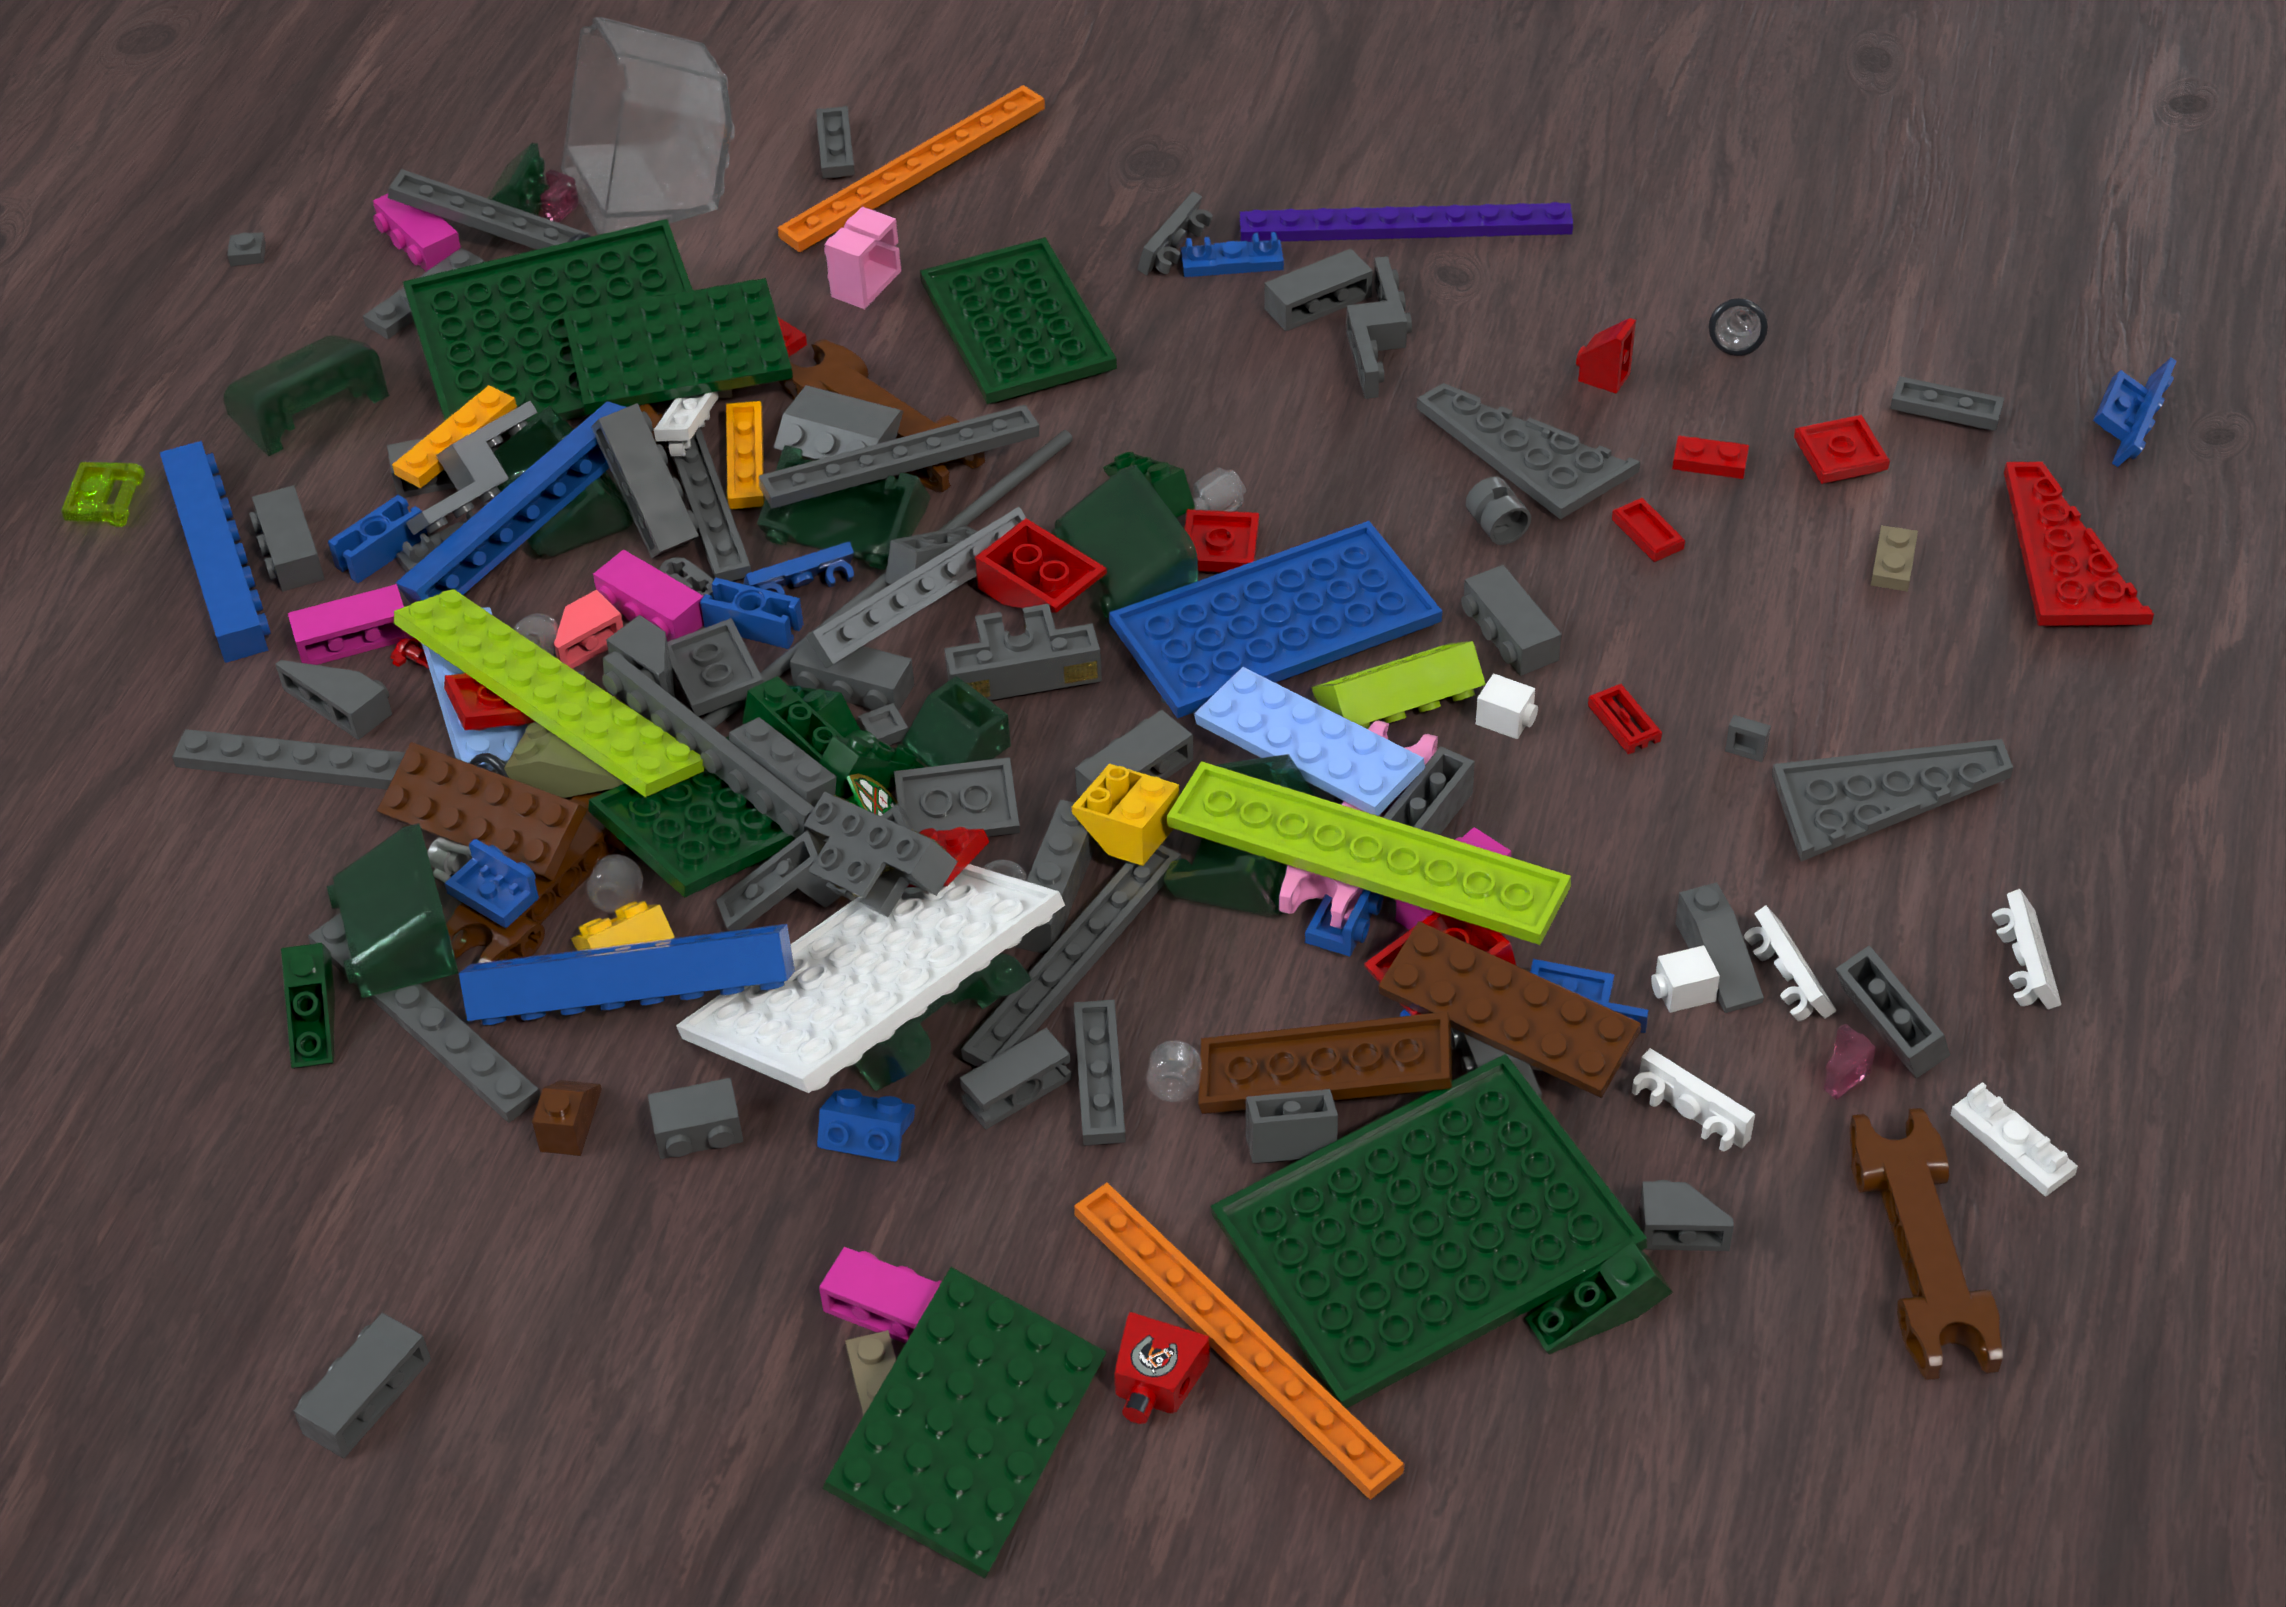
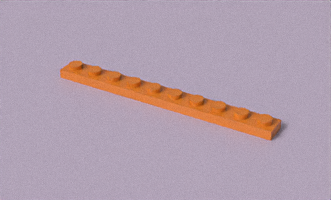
M1020 86L777 227L779 238L799 253L838 231L841 227H844L846 221L861 207L870 210L877 208L1044 110V98L1026 86Z
M1106 1182L1074 1205L1075 1217L1195 1332L1209 1336L1210 1346L1369 1500L1404 1473V1463L1112 1186Z

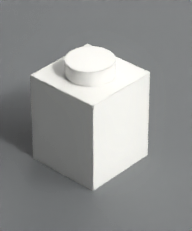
M1493 673L1477 698L1476 725L1518 739L1526 726L1531 727L1536 719L1538 706L1534 705L1535 688Z
M1703 945L1658 956L1656 974L1652 975L1651 982L1656 997L1663 999L1669 1013L1716 1002L1720 975Z

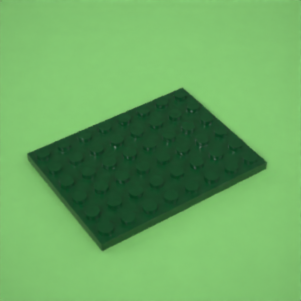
M668 219L403 281L405 294L444 421L490 385L514 397L517 407L531 401L538 413L526 420L529 427L525 430L590 415L585 414L563 312L693 290ZM506 432V433L502 434L501 436L509 435V433Z
M1507 1054L1453 1080L1452 1088L1434 1090L1211 1205L1212 1216L1331 1395L1346 1409L1567 1291L1631 1242H1634L1641 1250L1647 1248V1237Z

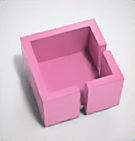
M861 207L846 221L844 228L841 227L827 240L824 252L827 259L831 297L866 309L901 272L899 248L895 247L898 243L896 218Z

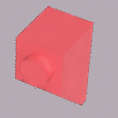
M598 590L565 606L554 641V648L557 659L572 669L608 650L606 639L623 627L621 613Z

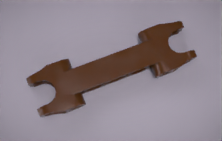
M825 339L818 340L811 345L814 351L813 360L816 362V366L800 367L790 362L793 378L779 381L783 389L793 399L807 385L902 410L903 415L896 439L959 422L949 415H945L936 422H933L869 380L868 369L864 361L857 354L844 346ZM984 451L956 460L902 473V475L915 484L935 492H944L951 487L949 471L945 464L957 462L970 468H978L985 463Z
M610 789L573 796L570 801L588 809L589 799ZM587 810L554 880L551 881L535 874V884L539 896L537 901L507 928L502 927L466 904L461 903L439 934L437 943L440 954L451 960L460 957L470 948L487 946L481 954L478 963L497 961V959L500 961L531 957L544 940L545 928L541 923L617 849L628 855L635 853ZM457 932H459L455 940L452 942L454 936L457 934Z
M1922 1108L1909 1109V1118L1906 1121V1138L1900 1140H1889L1881 1137L1875 1132L1869 1117L1865 1114L1852 1115L1849 1135L1852 1154L1851 1170L1856 1186L1860 1193L1880 1191L1913 1296L1899 1299L1897 1305L1899 1327L1907 1351L1913 1357L1920 1373L1926 1380L1939 1379V1370L1943 1366L1941 1346L1947 1344H1960L1970 1349L1975 1354L1980 1368L1985 1373L1999 1372L2003 1355L1999 1328L2000 1315L1994 1297L1989 1289L1968 1290L1935 1188L1936 1184H1946L1949 1180L1948 1158L1940 1134L1934 1128Z

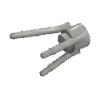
M443 837L437 838L430 845L427 852L428 864L435 867L433 877L444 883L451 878V874L456 873L472 859L468 846L457 844Z

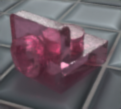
M550 169L545 173L548 189L540 195L544 218L559 223L580 204L575 178Z
M1847 1024L1842 1025L1838 1029L1834 1046L1835 1054L1826 1065L1827 1076L1824 1090L1836 1100L1871 1073L1876 1047L1870 1043L1866 1036L1857 1033Z

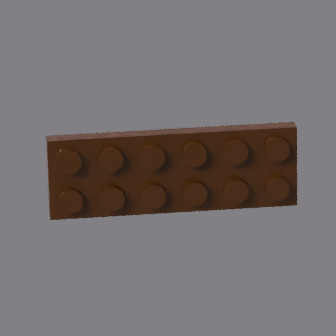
M413 742L410 743L377 809L379 813L435 836L446 838L457 844L469 847V843L477 839L488 846L494 845L506 857L517 863H525L534 874L551 881L554 880L588 810L573 801Z
M1420 921L1416 924L1378 985L1379 994L1421 1014L1448 1012L1451 1028L1600 1098L1603 1097L1641 1031V1023Z
M1448 1012L1201 1038L1198 1104L1202 1114L1246 1110V1097L1330 1089L1333 1100L1452 1088L1451 1021Z

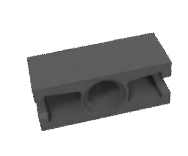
M1044 1028L960 1077V1086L966 1093L962 1095V1103L987 1130L1072 1079L1071 1071L1065 1066L1070 1062V1053L1047 1028Z

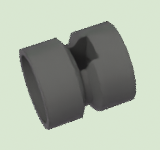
M1500 477L1486 478L1477 483L1468 493L1465 506L1493 543L1497 545L1512 543L1527 531L1531 523V514L1520 499L1515 496L1508 484Z

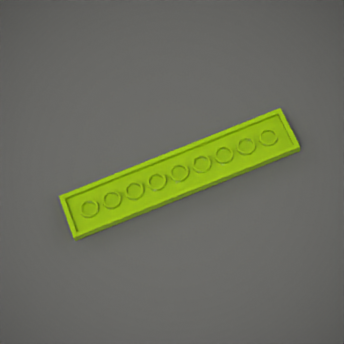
M456 590L443 591L439 595L414 602L409 606L394 611V624L644 797L704 772L703 760L700 754L694 750L690 751L687 745L679 743L676 738L663 731L662 728L653 724Z
M1202 761L1167 815L1168 827L1541 945L1571 887L1570 875Z

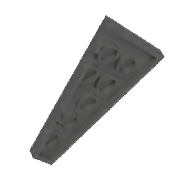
M1445 383L1417 398V409L1560 520L1639 473L1640 461L1629 457L1624 461L1612 456V450L1599 445L1597 449L1579 443L1578 436L1530 417L1527 421L1512 416L1513 411L1500 406L1496 410L1481 404L1480 397Z
M1996 739L1773 764L1772 777L1800 861L1802 862L2009 779L2012 775L2013 765L2003 740Z

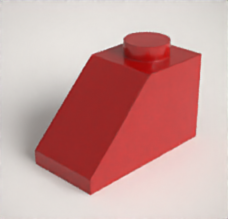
M1628 318L1595 334L1587 346L1580 348L1576 358V366H1579V382L1617 394L1631 373L1635 319Z

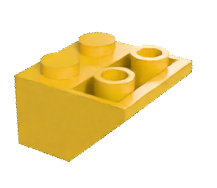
M1109 763L1073 804L1072 814L1108 855L1144 866L1174 829L1168 827L1167 815L1179 797V784Z
M633 901L616 909L617 917L611 920L609 918L602 920L597 918L579 926L581 934L572 937L571 940L578 951L672 939L675 937L660 905H647L646 901L639 903Z

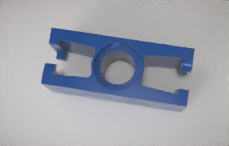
M398 494L328 541L335 567L341 572L349 569L351 579L357 584L397 558L396 554L403 551L402 546L404 542L408 541L411 546H414L421 542L420 534L424 533L428 537L426 528L413 535L406 522L420 514L422 510L414 506L410 509L411 512H408L407 506L409 504L407 500Z
M717 577L711 584L714 600L712 595L705 594L700 601L705 628L732 618L742 638L789 649L794 641L791 627H793V630L800 631L804 625L800 598Z

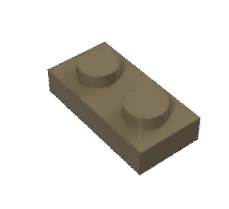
M1881 525L1871 586L1908 591L1918 531Z
M889 1330L845 1340L863 1416L896 1361Z

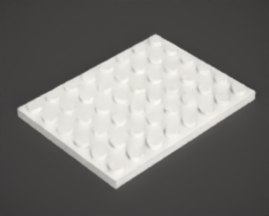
M968 864L948 886H943L937 896L918 887L906 888L889 917L866 907L860 902L862 897L859 896L791 944L795 972L787 981H784V986L771 990H761L760 985L744 986L745 990L740 993L731 995L720 994L677 1024L676 1027L682 1039L810 1093L824 1087L829 1082L830 1077L844 1067L858 1062L862 1058L863 1053L875 1044L891 1038L895 1030L909 1019L922 1015L927 1010V1006L939 997L955 991L961 981L972 973L986 968L990 964L991 959L1003 950L1016 946L1020 943L1022 937L1033 928L1049 922L1053 914L1065 906L1059 891Z

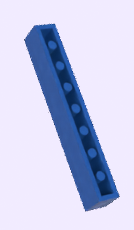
M608 401L401 577L396 584L408 602L412 604L452 589L462 595L465 594L610 467L591 426L599 418L627 407Z
M202 441L160 452L224 662L227 663L269 651L264 636L270 635L271 631L265 613L257 615V612L262 611L263 607L257 589L249 590V588L256 587L250 566H241L247 564L248 560L242 542L234 544V542L241 539L235 520L227 521V519L234 517L228 498L220 499L221 496L226 495L221 476H213L219 473L213 453H205Z
M787 924L470 964L459 973L467 1021L481 1019L483 1025H492L506 1021V1016L521 1014L522 1020L541 1018L546 1015L545 1011L560 1010L561 1015H571L585 1011V1006L600 1004L601 1010H611L625 1006V1001L640 1000L641 1005H651L663 1002L665 1000L664 996L680 995L681 1000L700 998L705 995L704 991L719 990L721 995L740 993L745 990L744 986L760 985L761 990H771L784 986V981H787L794 974L795 968Z

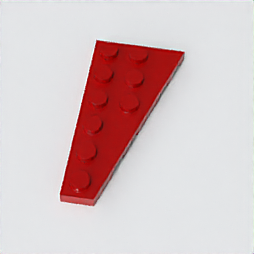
M2006 462L2004 476L2038 626L2152 625L2154 613L2148 605L2143 606L2136 597L2138 592L2131 582L2126 583L2117 571L2119 565L2094 531L2091 528L2086 529L2080 521L2081 513L2075 506H2069L2062 496L2063 489L2043 462Z

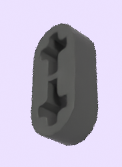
M674 557L665 560L661 564L660 571L687 587L694 589L703 597L705 594L712 595L714 600L711 585L714 580L689 560Z

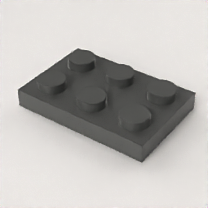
M732 618L667 642L673 672L693 713L697 716L712 713L719 708L746 700L749 689L764 683Z
M1010 757L894 771L898 806L906 811L911 825L917 833L928 828H934L937 831L952 830L957 827L984 829L987 837L1020 833Z

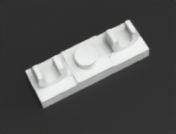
M718 392L678 398L671 404L654 429L656 441H669L671 456L686 455L685 449L691 447L690 439L698 428L705 426V420L710 419V410L719 398Z
M2021 889L2007 893L2011 909H1998L1992 914V917L1998 926L2009 923L2007 926L1996 930V932L2005 943L2017 938L2018 942L2012 944L2014 954L2022 967L2027 966L2028 972L2018 971L2009 977L2015 989L2026 986L2022 991L2014 993V998L2020 1006L2030 1005L2038 997L2048 1010L2062 1004L2035 909Z
M1766 905L1754 914L1762 927L1749 929L1744 934V938L1751 946L1760 940H1764L1763 944L1753 951L1760 961H1765L1772 957L1776 951L1779 956L1774 961L1777 969L1786 981L1794 978L1799 987H1789L1780 995L1787 1005L1801 999L1800 1004L1790 1011L1797 1021H1802L1810 1016L1813 1007L1825 1019L1837 1011L1782 922Z
M1651 1048L1641 1057L1640 1072L1633 1080L1632 1094L1637 1095L1642 1089L1648 1088L1652 1091L1650 1097L1651 1106L1659 1105L1663 1099L1670 1102L1671 1106L1676 1108L1681 1115L1688 1119H1693L1703 1126L1701 1138L1706 1140L1714 1132L1720 1134L1722 1138L1719 1149L1722 1151L1730 1149L1733 1143L1743 1148L1751 1140L1755 1118L1753 1112Z
M1983 1082L1969 1091L1965 1098L1952 1106L1950 1115L2045 1197L2076 1174L2078 1166L2068 1158L2064 1150L2061 1152L2052 1145L2047 1136L2042 1135L2018 1113L2007 1107L2000 1096L1996 1097L1988 1091Z

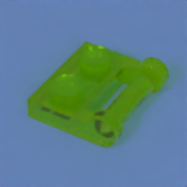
M80 462L61 509L64 520L108 522L115 527L125 526L130 516L128 511L137 485H140L144 479L145 470L140 465L134 463ZM123 480L115 503L107 504L115 481Z

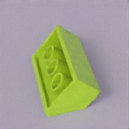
M1468 641L1444 644L1313 686L1311 689L1320 706L1368 729L1371 726L1370 722L1382 718L1387 723L1406 718L1405 711L1418 707L1419 713L1441 706L1439 700L1452 696L1453 701L1472 697L1475 695L1474 688L1486 684L1474 642Z

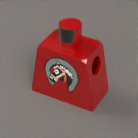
M1129 1312L1114 1374L1116 1395L1127 1400L1122 1410L1124 1417L1131 1422L1145 1424L1152 1409L1169 1414L1177 1412L1209 1364V1336Z

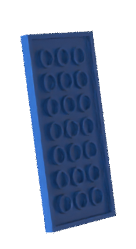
M1370 521L1109 612V624L1177 719L1196 712L1242 667L1276 683L1442 622L1441 608Z

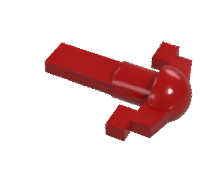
M403 638L397 643L396 648L391 653V659H393L395 666H402L406 663V659L409 658L429 669L420 641L415 638Z

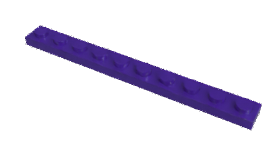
M1558 202L1544 204L1387 206L1384 208L1353 207L1348 209L1319 208L1308 210L1240 211L1241 241L1252 242L1254 233H1258L1259 241H1270L1271 232H1276L1278 240L1285 242L1572 234L1573 231L1570 203Z

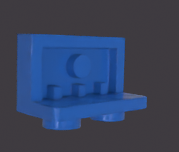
M474 839L469 843L472 859L445 882L447 894L502 927L507 928L539 899L535 884V874L525 863H517L511 860L496 846H488Z
M1363 889L1345 926L1339 929L1330 926L1332 897L1325 894L1305 932V943L1351 956L1357 943L1365 941L1370 927V918L1372 914L1376 916L1379 914L1384 895Z
M854 1089L834 1091L820 1108L817 1146L822 1149L896 1162L901 1156L902 1135L914 1121L915 1105L902 1103L901 1099L893 1096H883L880 1098L863 1096L861 1092Z

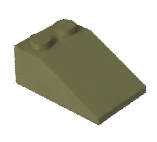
M536 721L526 728L525 733L504 767L510 779L562 798L612 789L624 784L623 781Z

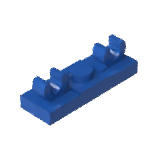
M1271 232L1270 241H1259L1258 233H1254L1252 242L1228 241L1211 245L1210 238L1205 237L1204 245L1192 246V239L1187 238L1186 247H1181L1184 277L1284 270L1281 242L1278 240L1276 232Z
M849 541L747 573L743 584L785 594L782 586L793 584V587H801L814 581V577L817 574L826 571L825 581L829 587H834L836 581L833 572L835 571L844 572L847 581H852L854 571L850 563L854 552Z

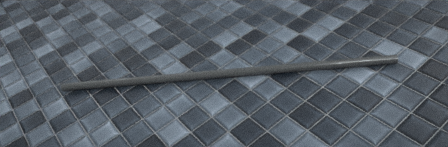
M1067 430L1060 432L938 531L969 525L1073 441L1072 435ZM886 572L813 631L891 585L885 582ZM805 637L760 672L764 682L781 676L791 668L790 661ZM746 700L719 708L717 711L709 713L702 720L715 729L745 705Z

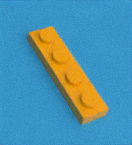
M488 385L392 464L394 474L422 488L444 470L436 457L438 453L516 409L515 398Z
M761 401L726 404L727 499L729 508L765 506V496L759 488L758 478L759 475L764 474L763 411Z

